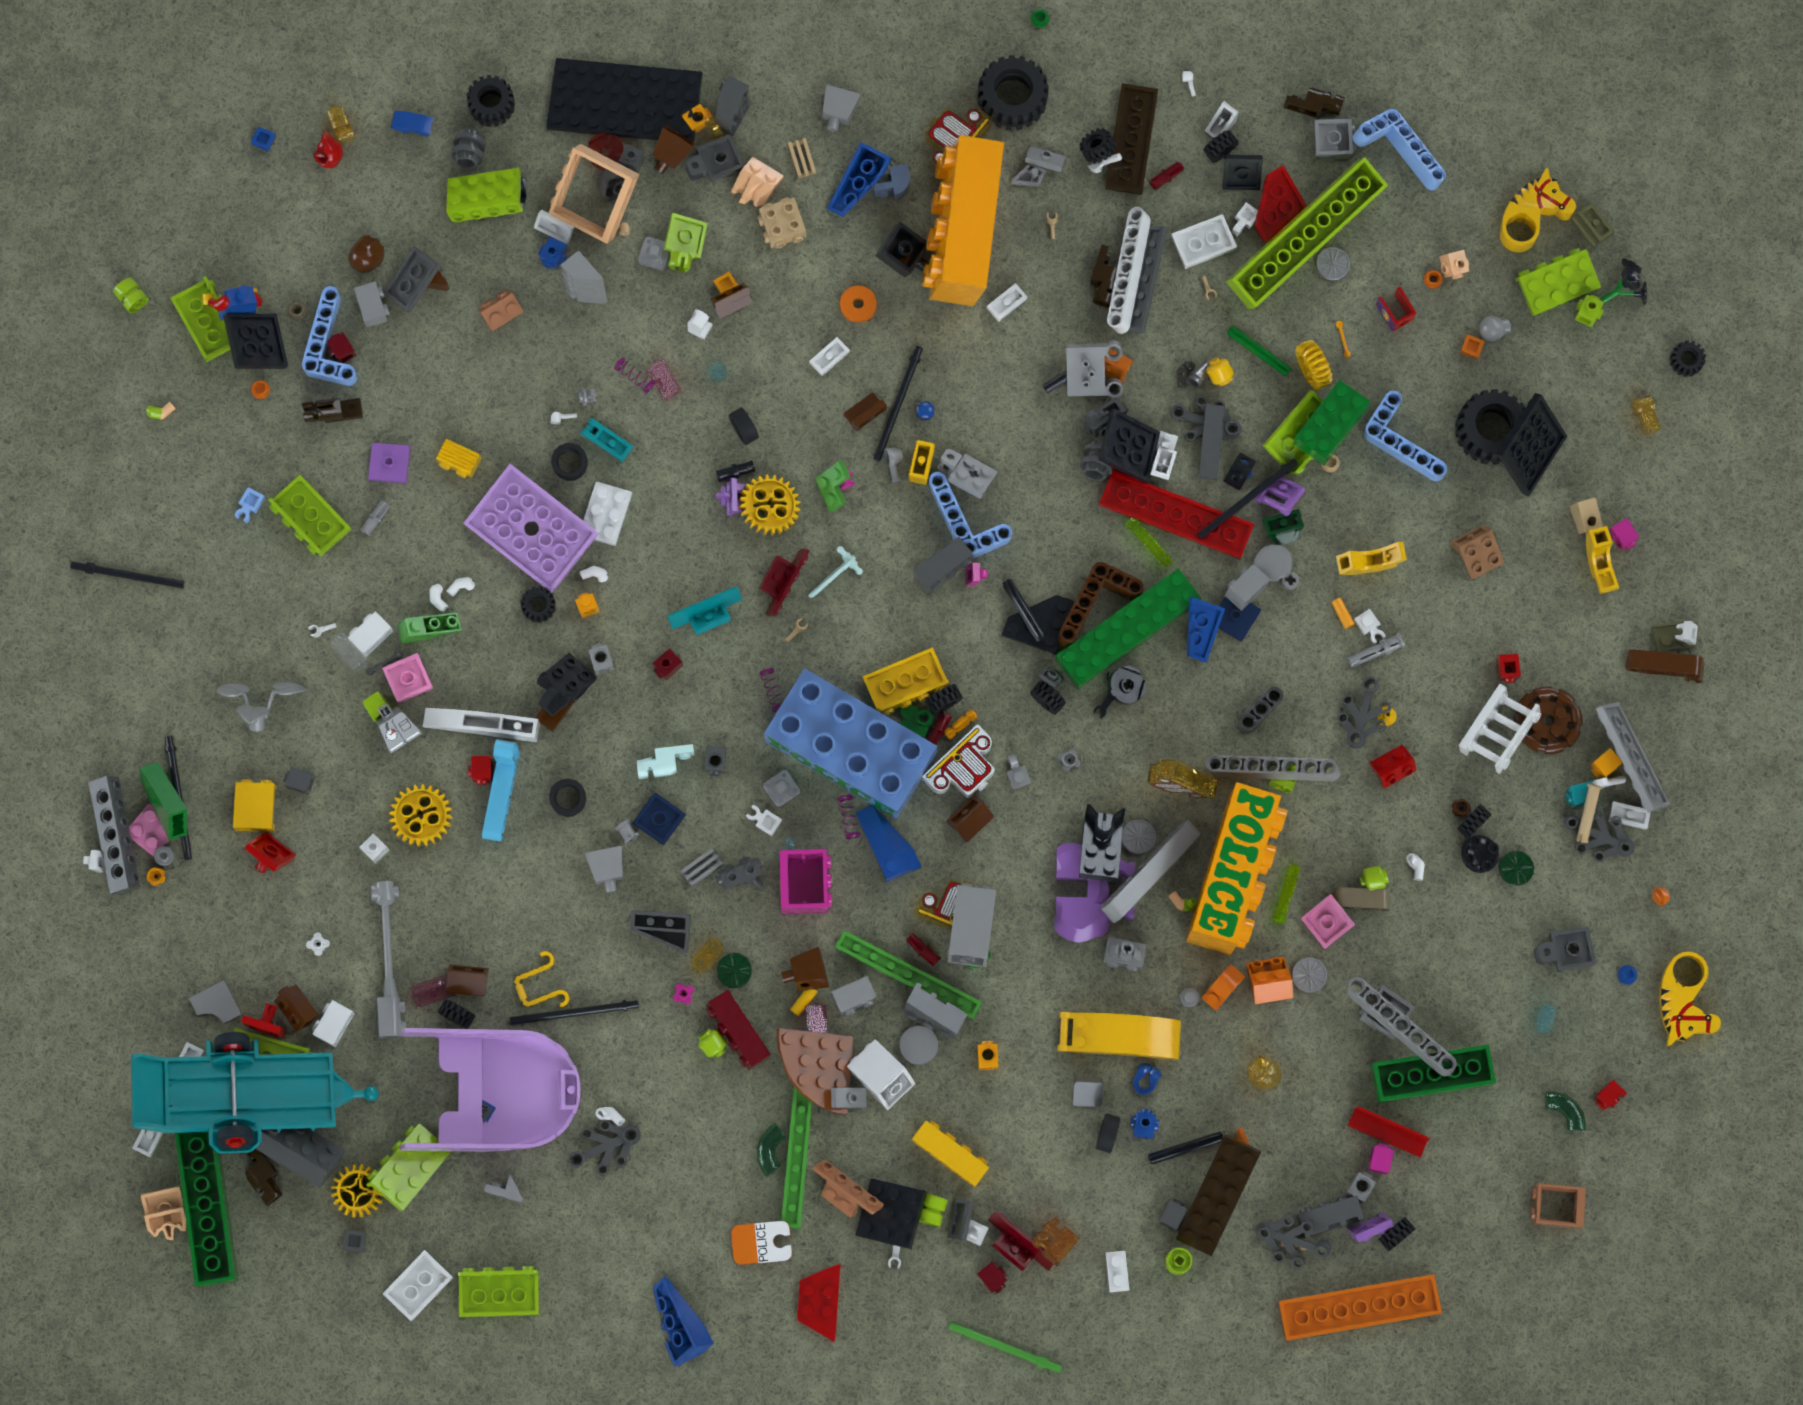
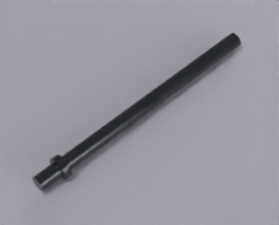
M916 346L913 355L909 358L910 364L873 458L876 461H881L917 364L921 361L922 347Z
M1293 458L1288 463H1283L1278 471L1197 533L1200 539L1206 537L1283 475H1288L1298 462Z
M166 736L165 753L168 754L172 785L183 801L175 754L177 748L174 746L173 736ZM187 828V835L182 836L181 841L184 859L191 860L192 853Z
M622 1000L620 1003L510 1017V1023L514 1025L619 1010L626 1012L628 1009L639 1008L638 1000Z

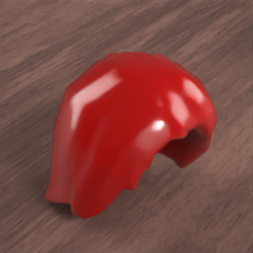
M324 130L321 142L317 146L316 153H313V157L319 165L331 169L340 163L343 157V147L338 140Z

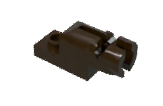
M1309 88L1305 100L1296 95H1287L1283 108L1319 119L1321 110H1324V113L1340 115L1345 97L1336 94L1332 99L1331 92Z
M1101 245L1090 284L1095 285L1093 303L1109 308L1117 268L1108 265L1111 256L1108 253L1109 246Z
M340 398L302 403L304 412H307L303 413L305 422L325 420L326 423L363 418L360 398L343 401Z
M254 1149L247 1154L253 1162L256 1160L258 1162L245 1171L246 1178L256 1193L264 1191L261 1199L266 1206H269L283 1195L276 1181L272 1180L278 1173L266 1156L259 1150Z

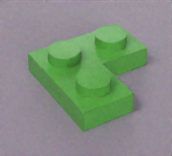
M844 461L836 462L815 478L829 512H834L846 504L839 486L851 477Z

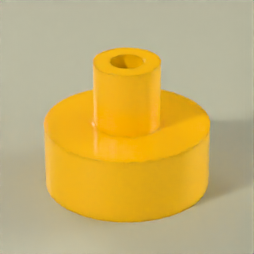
M1392 708L1388 714L1382 713L1377 716V720L1382 719L1387 727L1393 725L1397 718L1396 712Z

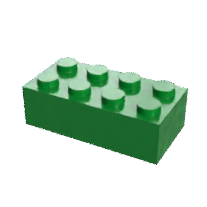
M1339 379L1296 435L1294 445L1325 466L1369 409L1370 400Z

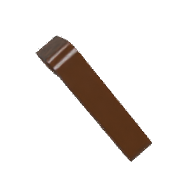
M1104 562L1095 563L1060 630L1058 643L1062 647L1067 648L1076 641L1102 588L1133 601L1143 592L1144 585L1142 581ZM1096 571H1102L1104 575H1097ZM1113 579H1119L1121 583L1116 584L1113 582ZM1092 586L1096 591L1092 592L1087 587ZM1135 587L1138 589V592H1132L1130 588ZM1085 602L1088 607H1082L1079 603ZM1077 618L1080 622L1074 623L1071 619ZM1069 634L1072 638L1065 639L1063 635Z

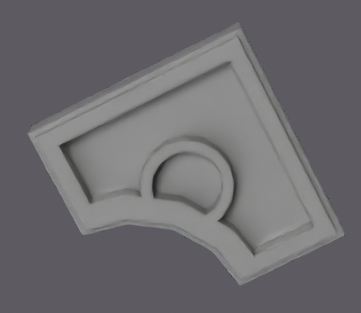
M225 980L189 998L197 1016L205 1014L215 1015L224 1024L242 1016Z

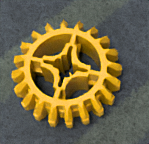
M1308 340L1296 346L1295 356L1310 386L1315 390L1328 387L1333 380L1329 363L1317 343L1313 340Z
M353 1164L352 1171H350L348 1167H345L346 1174L344 1175L342 1172H339L338 1174L342 1178L340 1180L334 1178L333 1180L338 1183V1186H331V1189L337 1190L336 1193L331 1194L333 1198L338 1197L333 1202L334 1205L341 1203L338 1210L342 1211L345 1209L344 1214L346 1216L352 1211L353 1218H356L357 1212H359L361 1218L364 1217V1211L371 1215L372 1213L369 1208L372 1207L374 1210H377L378 1207L374 1205L375 1202L379 1204L383 1202L378 1199V1196L382 1195L377 1190H370L364 1187L363 1176L368 1177L372 1168L368 1166L364 1171V1165L360 1164L359 1170H357V1166ZM357 1175L353 1185L344 1186L349 1178ZM357 1186H359L365 1192L359 1193V1196L356 1197V1193L351 1190L357 1189ZM342 1192L352 1195V1206L345 1202ZM364 1196H372L367 1204L359 1207Z

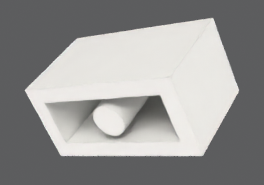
M376 611L373 614H368L363 620L364 623L359 627L353 628L348 637L349 641L365 658L393 632L391 626Z
M332 1000L331 1003L325 1005L322 1011L323 1017L321 1020L316 1021L312 1030L315 1037L336 1047L355 1013Z

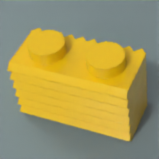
M445 439L436 457L441 468L455 470L456 474L462 478H472L482 459L479 453L448 439Z
M921 440L916 441L908 476L910 482L927 485L935 450L934 443Z

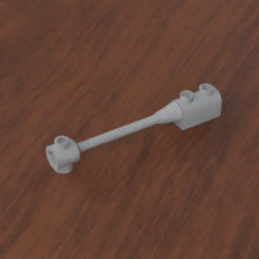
M381 881L370 886L371 901H375V903L382 907L385 979L383 997H377L376 1014L378 1039L402 1037L400 1032L406 1028V1021H401V1013H405V1002H400L393 978L389 906L395 902V898H399V888L394 886L392 881Z

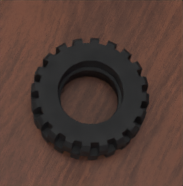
M1009 55L1008 59H1005L1004 56L1000 57L997 63L992 61L989 64V68H985L982 72L978 85V105L981 107L983 116L987 115L990 123L995 121L996 127L1006 126V130H1012V127L1021 130L1023 125L1026 124L1029 127L1032 125L1033 120L1037 122L1040 119L1041 113L1043 114L1046 109L1049 92L1047 77L1045 74H1042L1043 70L1041 67H1035V62L1031 59L1025 61V57L1020 56L1018 59L1015 58V55ZM1017 80L1029 88L1030 98L1020 105H1008L999 100L995 91L1002 82Z
M1492 389L1491 392L1483 390L1479 395L1477 393L1474 394L1470 400L1466 401L1456 420L1455 426L1457 429L1455 434L1456 437H1459V446H1464L1463 452L1466 455L1472 454L1473 460L1477 461L1478 458L1483 460L1482 464L1488 465L1489 461L1493 462V465L1500 463L1496 453L1505 440L1490 441L1481 436L1476 428L1478 416L1486 412L1497 413L1505 418L1510 430H1512L1518 417L1525 409L1523 402L1519 404L1517 402L1518 398L1515 395L1510 397L1508 396L1509 392L1504 390L1502 393H1498V389Z

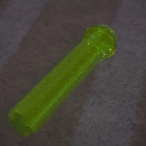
M1132 517L1125 523L1126 529H1130L1163 567L1166 568L1173 562L1172 558L1139 524L1137 518Z
M1291 864L1275 915H1272L1273 922L1276 924L1284 925V922H1287L1286 915L1301 867Z

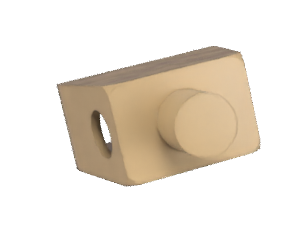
M1596 497L1569 506L1579 534L1586 533L1587 536L1589 530L1603 527Z

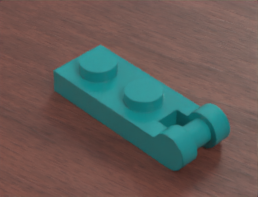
M590 418L587 422V427L583 428L580 434L623 463L633 450V445L593 418ZM594 429H597L598 432L595 435H593L592 431Z

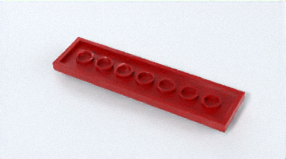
M1112 470L1099 506L1240 560L1254 526V523L1231 516L1206 537L1200 539L1197 533L1224 512L1149 483L1144 484L1115 470Z

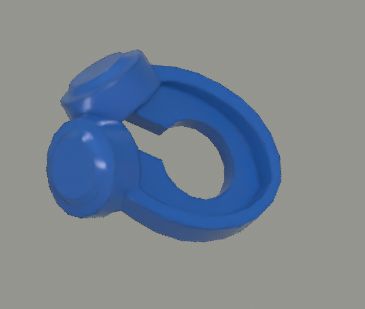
M1141 1063L1137 1066L1138 1071L1135 1074L1133 1086L1137 1093L1147 1095L1155 1089L1157 1081L1162 1074L1156 1066L1151 1067L1149 1063ZM1149 1072L1151 1074L1149 1077L1150 1086L1145 1089L1141 1088L1139 1080L1144 1078L1145 1074Z

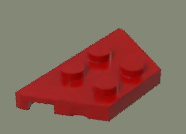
M841 1264L803 1278L799 1284L797 1321L832 1342H835Z

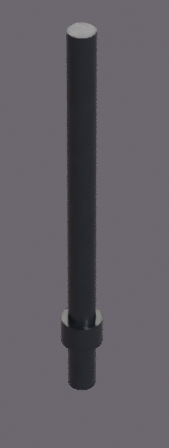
M72 561L70 565L71 569L85 571V573L92 575L97 573L182 589L185 581L96 566L95 563L90 562L85 564Z

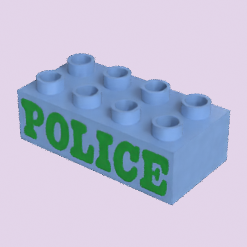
M805 668L764 732L767 744L896 820L937 755V746Z

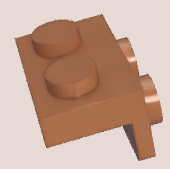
M504 290L496 295V299L491 302L490 300L485 301L480 305L481 308L478 309V312L482 315L491 331L496 330L524 312L511 291L506 292Z

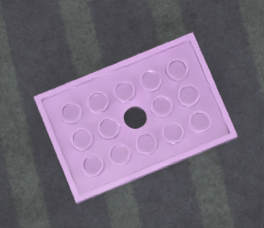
M512 464L508 465L463 523L551 593L556 590L599 535L595 529ZM534 521L538 524L539 530L536 535L529 536L525 533V525L528 522Z

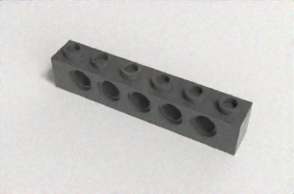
M104 776L88 782L110 894L123 895L140 889V878L137 872L136 858L133 852L132 839L128 827L129 822L126 817L125 802L122 796L119 777Z

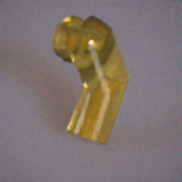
M707 114L706 118H704V125L717 139L725 136V133L715 121V116Z

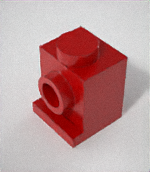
M1499 655L1496 659L1499 681L1504 680L1505 684L1515 683L1516 679H1519L1521 676L1519 655ZM1505 668H1510L1511 673H1506Z
M1612 1080L1594 1099L1596 1100V1105L1604 1111L1609 1106L1613 1108L1620 1101L1618 1097L1623 1098L1628 1093Z

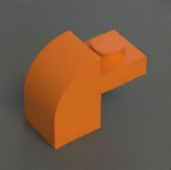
M1230 964L1201 999L1216 1011L1242 982L1245 976Z

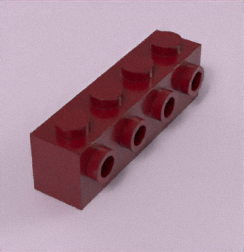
M726 990L707 1003L706 1011L709 1017L715 1019L719 1032L722 1035L725 1034L729 1040V1047L732 1051L737 1052L739 1055L738 1060L744 1068L747 1067L748 1071H750L770 1057V1052L729 990Z

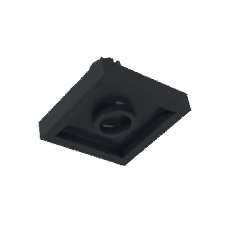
M1225 155L1223 190H1260L1263 156Z

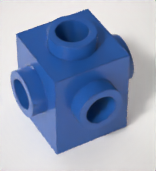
M549 237L538 253L542 265L549 269L553 267L558 270L559 266L566 261L567 245Z
M1141 1109L1140 1112L1137 1111L1135 1116L1131 1117L1132 1137L1153 1139L1154 1131L1158 1132L1159 1120H1156V1114H1152V1110ZM1142 1121L1147 1122L1148 1126H1143Z

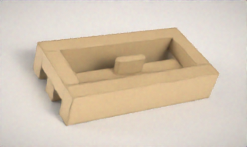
M803 138L801 141L796 140L793 143L789 142L788 147L798 179L816 174L806 138ZM800 145H804L811 171L807 169ZM793 147H797L804 173L800 171Z

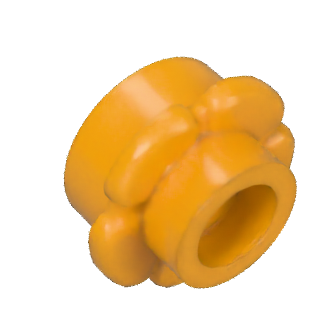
M153 867L148 871L146 879L152 886H158L164 883L166 879L164 876L165 871L162 868Z

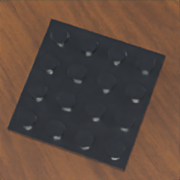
M1535 393L1532 399L1529 400L1527 407L1518 417L1516 424L1509 431L1507 438L1496 453L1521 493L1528 497L1567 438V434L1541 394Z

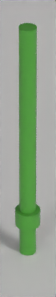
M954 1322L950 1323V1330L1035 1363L1037 1367L1047 1368L1057 1373H1060L1062 1365L1049 1361L1047 1357L1042 1355L1039 1357Z

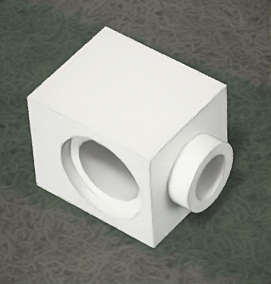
M374 834L359 847L375 864L389 851L387 846Z

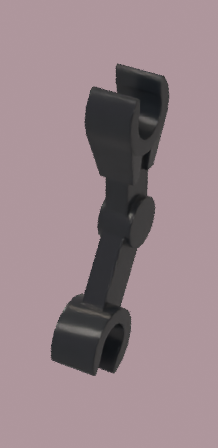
M1109 671L1106 675L1107 684L1109 680ZM1108 694L1104 702L1095 707L1094 714L1098 709H1101L1104 713L1100 716V719L1104 718L1106 709L1114 699Z

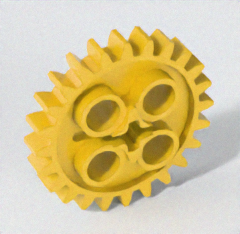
M766 474L764 480L761 476H758L757 481L752 479L750 481L751 485L747 483L745 486L746 490L741 492L744 496L739 499L740 502L744 503L739 506V509L744 510L741 516H747L744 522H751L750 529L754 526L757 527L756 533L762 529L763 535L770 531L771 536H773L775 530L778 534H781L782 528L787 531L789 529L788 525L793 526V520L798 518V515L795 513H799L800 508L796 506L801 502L795 499L799 494L792 493L795 487L789 488V481L785 484L782 483L783 477L778 481L776 480V475L770 479L769 475ZM774 492H779L782 498H776ZM755 493L762 494L763 500L757 499ZM776 510L782 511L784 517H779L776 514ZM758 511L764 512V514H765L766 517H765V518L759 517L758 514H757V512H758Z
M415 784L412 791L406 787V794L400 791L401 799L394 798L397 805L391 804V807L395 809V811L389 812L394 817L389 820L390 823L396 824L392 827L393 831L399 830L396 836L400 837L403 835V842L409 839L410 846L416 842L417 846L420 847L421 842H424L427 847L430 840L433 844H436V837L442 840L441 832L448 833L445 826L451 827V824L447 822V820L453 819L451 815L447 814L452 811V808L446 807L450 804L449 800L443 801L446 797L445 794L438 796L440 790L436 789L433 792L431 785L427 790L424 784H422L421 789H418ZM423 799H430V804L427 807L421 806ZM411 807L413 808L412 814L404 815V809ZM419 812L423 813V819L418 817ZM434 815L439 817L437 823H429L430 817ZM420 824L421 829L419 832L411 831L413 825Z

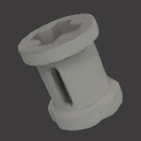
M629 819L615 827L616 832L619 831L624 838L625 845L640 836L631 827Z

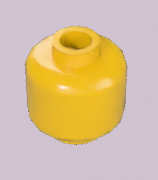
M1216 357L1209 361L1210 365L1207 367L1206 373L1214 385L1224 386L1233 380L1234 370L1227 359Z

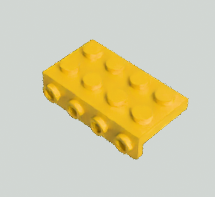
M933 647L862 676L876 710L885 716L894 713V710L899 707L905 709L911 706L912 702L916 700L924 701L928 699L930 694L938 692V690H942L950 684Z

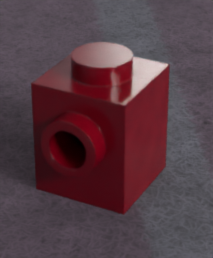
M344 332L332 335L330 340L327 341L329 348H327L328 353L332 359L336 357L339 363H345L357 356Z
M669 648L653 662V667L655 668L653 672L658 678L661 679L663 677L667 681L683 666V662Z
M993 1261L977 1273V1276L991 1294L994 1291L998 1294L1006 1287L1004 1283L1007 1282L1005 1278L1007 1273L1001 1266L997 1268Z

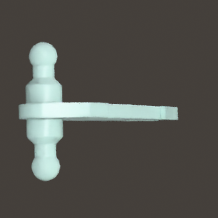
M839 546L837 552L842 555L844 562L815 587L808 596L813 598L848 567L854 569L857 575H861L863 570L859 568L858 562L855 560L856 557L846 552L842 546Z

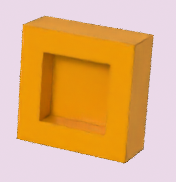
M730 272L713 281L720 294L738 285Z

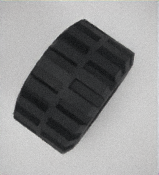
M487 75L485 79L483 76L479 77L480 81L475 80L473 82L474 86L470 85L468 88L469 92H467V104L475 121L478 120L481 125L485 122L487 127H491L493 123L495 127L499 126L498 122L504 124L506 122L505 118L510 119L511 113H514L515 100L509 83L506 84V80L503 78L500 80L499 76L492 78L491 75ZM489 94H496L501 97L499 104L490 108L484 107L480 102L483 97Z

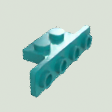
M735 586L679 611H675L667 617L672 629L690 623L695 634L699 635L731 621L726 607L741 601L742 597L738 587Z

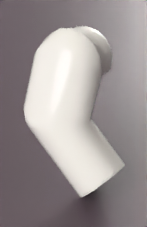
M597 566L579 571L583 580L592 576L597 577L599 582L608 580L607 571Z
M469 577L458 578L450 585L446 592L454 597L461 588H466L469 591L475 587V583Z
M435 584L429 590L430 602L443 613L448 608V605L441 600L443 587L440 584Z
M1414 853L1408 854L1406 861L1414 869L1413 880L1423 881L1424 862L1418 855Z
M612 1107L598 1108L595 1112L598 1119L612 1120L617 1126H621L625 1122V1119Z

